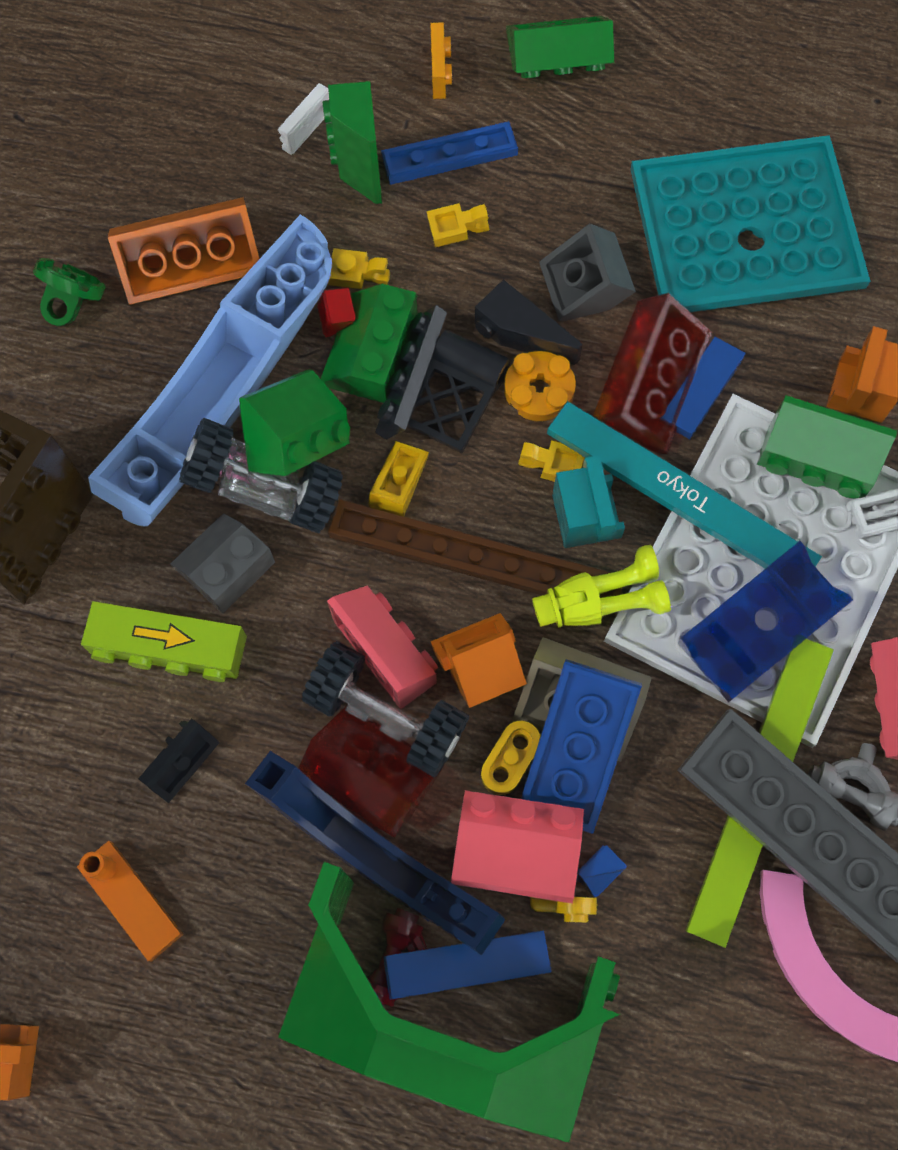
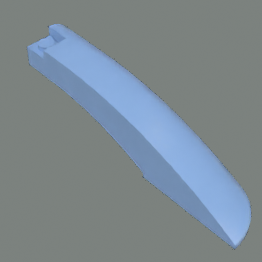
M300 214L220 302L219 310L201 338L157 399L88 477L91 493L121 510L123 519L139 526H148L183 486V483L179 481L180 472L187 455V450L190 447L191 440L200 421L206 418L230 428L241 414L239 397L259 390L324 292L332 269V258L328 250V242L322 232L310 220Z

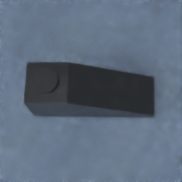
M504 279L475 306V327L483 337L487 339L492 338L501 346L527 353L545 351L567 358L572 365H576L580 361L583 344Z

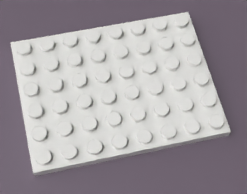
M732 394L690 476L821 555L820 561L804 586L799 590L671 511L653 545L659 567V578L657 581L662 580L665 583L669 594L671 611L664 614H656L646 608L619 611L604 642L760 722L764 720L793 638L796 635L834 649L801 739V743L813 748L817 745L898 569V529L858 539L856 533L858 531L857 525L853 526L851 520L853 517L852 512H848L846 507L847 503L854 499L841 496L836 490L824 486H809L802 482L801 479L787 474L776 475L770 473L765 467L756 465L768 427L775 413ZM883 465L874 487L866 496L898 489V471ZM898 500L870 506L861 510L863 514L898 505ZM898 514L866 523L871 525L898 518ZM649 583L635 584L631 587L629 593L642 589Z

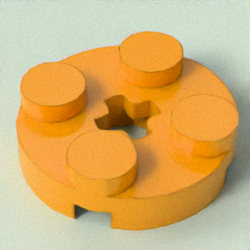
M545 351L521 353L514 358L513 364L507 370L504 384L505 397L509 405L511 403L523 418L532 421H548L558 415L567 401L572 403L576 380L570 368V362L564 356ZM536 380H543L545 383H548L549 387H544L543 392L539 393L536 392V387L530 386V384L536 382Z

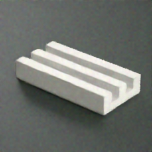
M318 83L278 128L281 134L280 141L283 143L281 145L282 150L290 155L294 154L324 120L323 101L329 100L327 87Z
M898 489L850 500L847 503V510L852 512L853 515L851 518L853 526L857 525L858 528L856 532L858 539L898 529V518L871 525L866 523L897 515L898 505L864 514L861 510L870 506L898 500Z

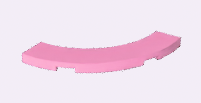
M761 870L760 899L764 924H766L774 949V956L797 995L833 1031L867 1052L898 1062V1017L880 1010L858 996L837 976L827 963L815 942L808 923L804 904L803 880L797 875Z

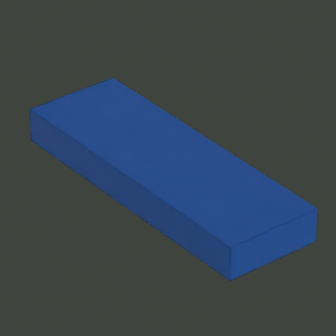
M714 337L661 415L659 422L684 437L691 439L743 361L746 353Z

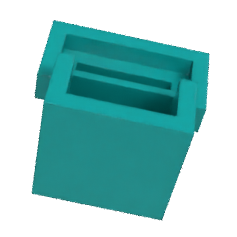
M600 455L586 457L583 468L556 473L552 496L564 548L620 539L624 533V522H619L611 491L613 476L612 474L604 475Z

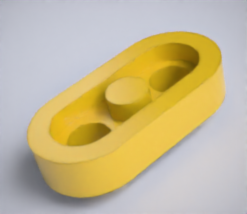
M515 721L505 728L482 767V783L489 792L496 795H506L518 786L534 759L540 740V734L534 725L526 721ZM517 737H523L527 740L528 745L524 749H518L514 746L513 740ZM498 769H502L507 772L508 779L504 782H498L494 779L493 773Z

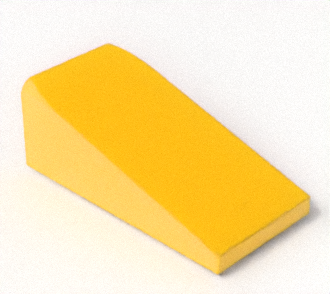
M395 441L370 491L369 507L404 517L428 459L429 452Z

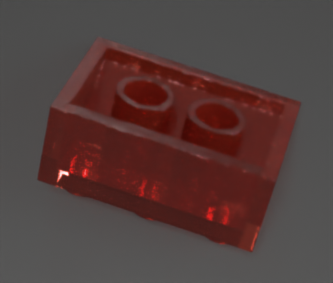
M350 705L344 707L311 739L298 767L325 793L394 838L410 820L438 775L432 777L406 761L411 750V744Z

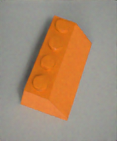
M244 197L111 228L108 233V240L129 305L243 278L260 259Z

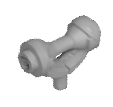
M863 743L858 758L851 757L850 759L839 760L832 764L824 761L819 767L815 765L811 767L808 773L810 778L835 799L841 798L861 807L870 817V823L874 827L885 831L890 825L894 827L898 825V794L890 790L888 782L881 773V769L873 765L877 748L874 745ZM844 779L859 780L868 787L870 793L846 784Z

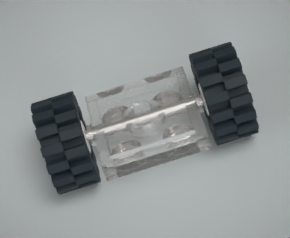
M206 418L200 421L183 462L179 478L181 483L210 493L219 478L220 471H222L218 495L226 497L233 502L242 503L261 510L268 515L288 520L291 524L315 533H320L325 528V523H328L330 519V513L334 511V503L338 500V491L342 486L341 480L343 475L340 470L314 461L308 464V468H305L303 477L301 476L300 480V469L287 476L248 472L245 443L232 438L233 429Z
M339 641L333 642L330 648L325 650L323 658L318 660L315 670H312L311 678L306 682V689L302 693V701L329 717H332L340 709L341 704L346 702L348 703L345 709L347 712L363 721L369 720L373 722L376 719L382 723L379 730L398 741L416 738L406 761L432 777H436L456 747L462 735L461 733L467 725L469 715L444 700H440L435 708L432 709L425 722L417 720L367 690L355 686L359 673L364 667L365 656Z

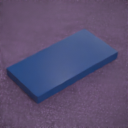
M565 659L521 799L584 809L583 831L593 834L641 691L642 683Z

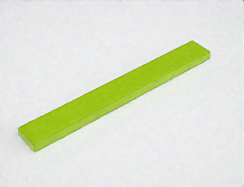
M798 635L793 638L759 733L792 762L796 756L834 649ZM729 815L685 930L726 948L763 846Z

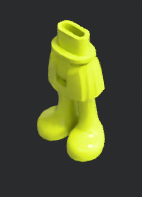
M645 545L638 548L634 563L623 570L598 576H590L588 573L583 572L563 581L553 589H547L548 594L532 598L539 626L542 627L556 623L558 628L563 625L601 624L602 616L635 608H646L656 614L670 612L671 604L665 583L662 580L657 581L659 578V567L653 547ZM649 583L637 591L600 598V594L635 584Z

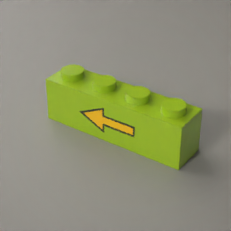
M92 601L81 646L92 654V659L99 662L114 663L115 659L127 660L128 665L139 669L150 670L152 665L166 667V672L175 675L187 676L188 672L191 671L203 673L202 677L210 681L225 682L226 677L233 679L238 677L247 635L242 627L238 625Z

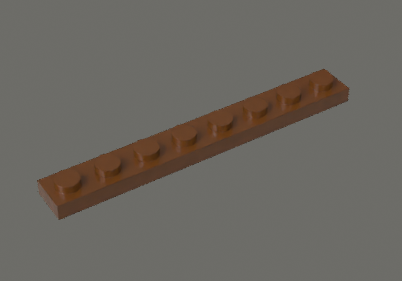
M340 499L328 531L329 537L538 595L548 594L547 589H553L563 581L583 572L588 573L590 576L611 573ZM622 588L602 593L600 598L621 595Z

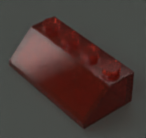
M669 293L638 300L593 417L645 449L668 454L677 431L675 424L700 359L709 345L713 332ZM688 377L672 423L660 419Z

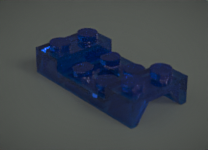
M799 541L682 636L678 644L729 703L846 607L853 599L848 593L833 587L812 564L806 547ZM761 610L771 612L776 618L775 628L769 631L760 629L755 623L756 613Z

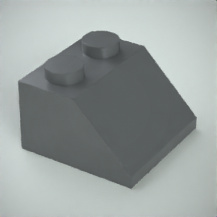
M590 223L539 261L558 320L562 322L608 311L636 292L615 233Z
M223 513L170 564L223 614L275 563L269 547L244 524Z

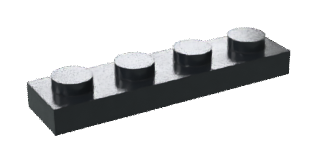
M437 305L424 313L419 312L410 324L409 329L412 332L408 342L400 351L399 359L401 362L399 368L393 374L388 384V388L391 390L387 400L382 404L377 414V418L380 420L375 433L386 440L406 430L447 314L445 310Z

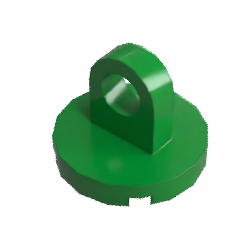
M41 258L36 261L33 273L38 279L47 284L40 304L41 314L47 322L55 326L70 324L78 316L84 299H102L106 287L104 283H100L96 276L70 264H63L62 268L53 266L55 262L53 259ZM56 298L63 300L67 306V313L63 318L58 317L53 311L52 305Z

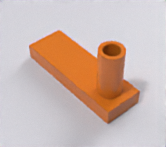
M108 841L97 851L88 852L81 858L77 868L147 961L152 962L184 935L113 842Z

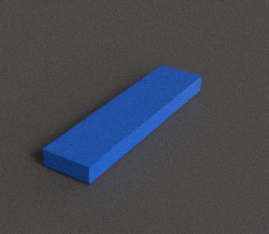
M509 121L381 150V157L389 185L518 155V146Z
M544 931L494 938L482 955L463 943L383 957L389 1000L551 972Z

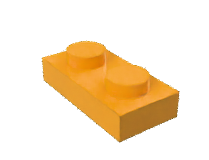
M444 22L431 23L433 99H446V85H452V64H445V58L451 57V36L444 37Z

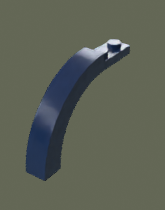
M269 751L245 783L273 808L355 871L428 922L430 921L480 955L484 953L506 920L500 913L425 867L379 835L325 793L296 766L272 751Z

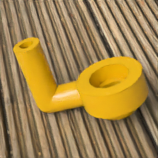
M574 896L573 904L530 897V906L534 911L563 913L564 922L588 923V914H597L596 897Z

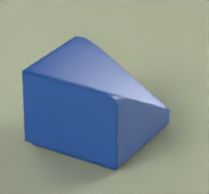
M603 845L577 871V880L592 896L597 897L627 866L607 845Z

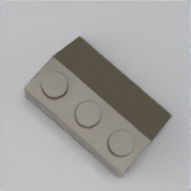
M543 637L533 658L526 679L527 684L523 687L512 721H526L534 725L538 731H543L565 659L642 683L641 691L617 760L621 762L646 701L652 677Z

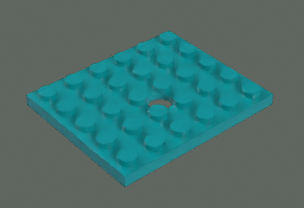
M830 135L632 161L630 170L663 316L866 289L868 287L870 277ZM744 231H752L756 237L763 238L764 245L754 251L744 249L738 242V236Z

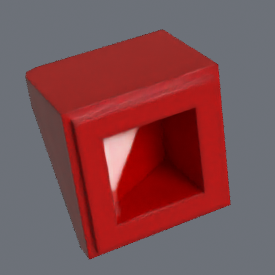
M349 288L325 290L322 293L317 305L323 335L331 337L352 324L356 316Z

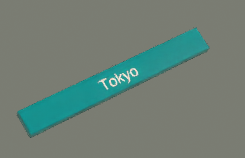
M568 401L547 429L549 436L585 458L600 455L603 469L799 590L804 586L822 557Z

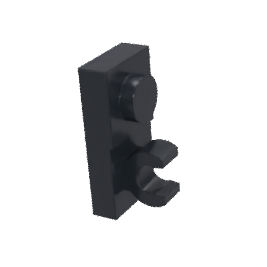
M192 718L189 722L183 720L179 723L183 729L174 739L169 736L166 738V743L168 744L166 749L164 748L138 778L167 803L175 797L220 743Z

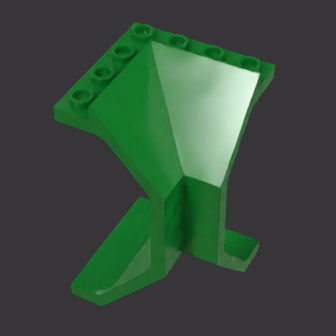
M324 862L308 905L318 922V926L278 1038L364 1076L477 1117L569 1143L602 1025L604 1022L620 1015L603 1008L605 1001H613L617 991L620 975L613 973L616 962L598 956L596 963L590 964L576 1014L572 1021L505 1052H494L395 1017L386 1011L339 930L354 882L341 867Z

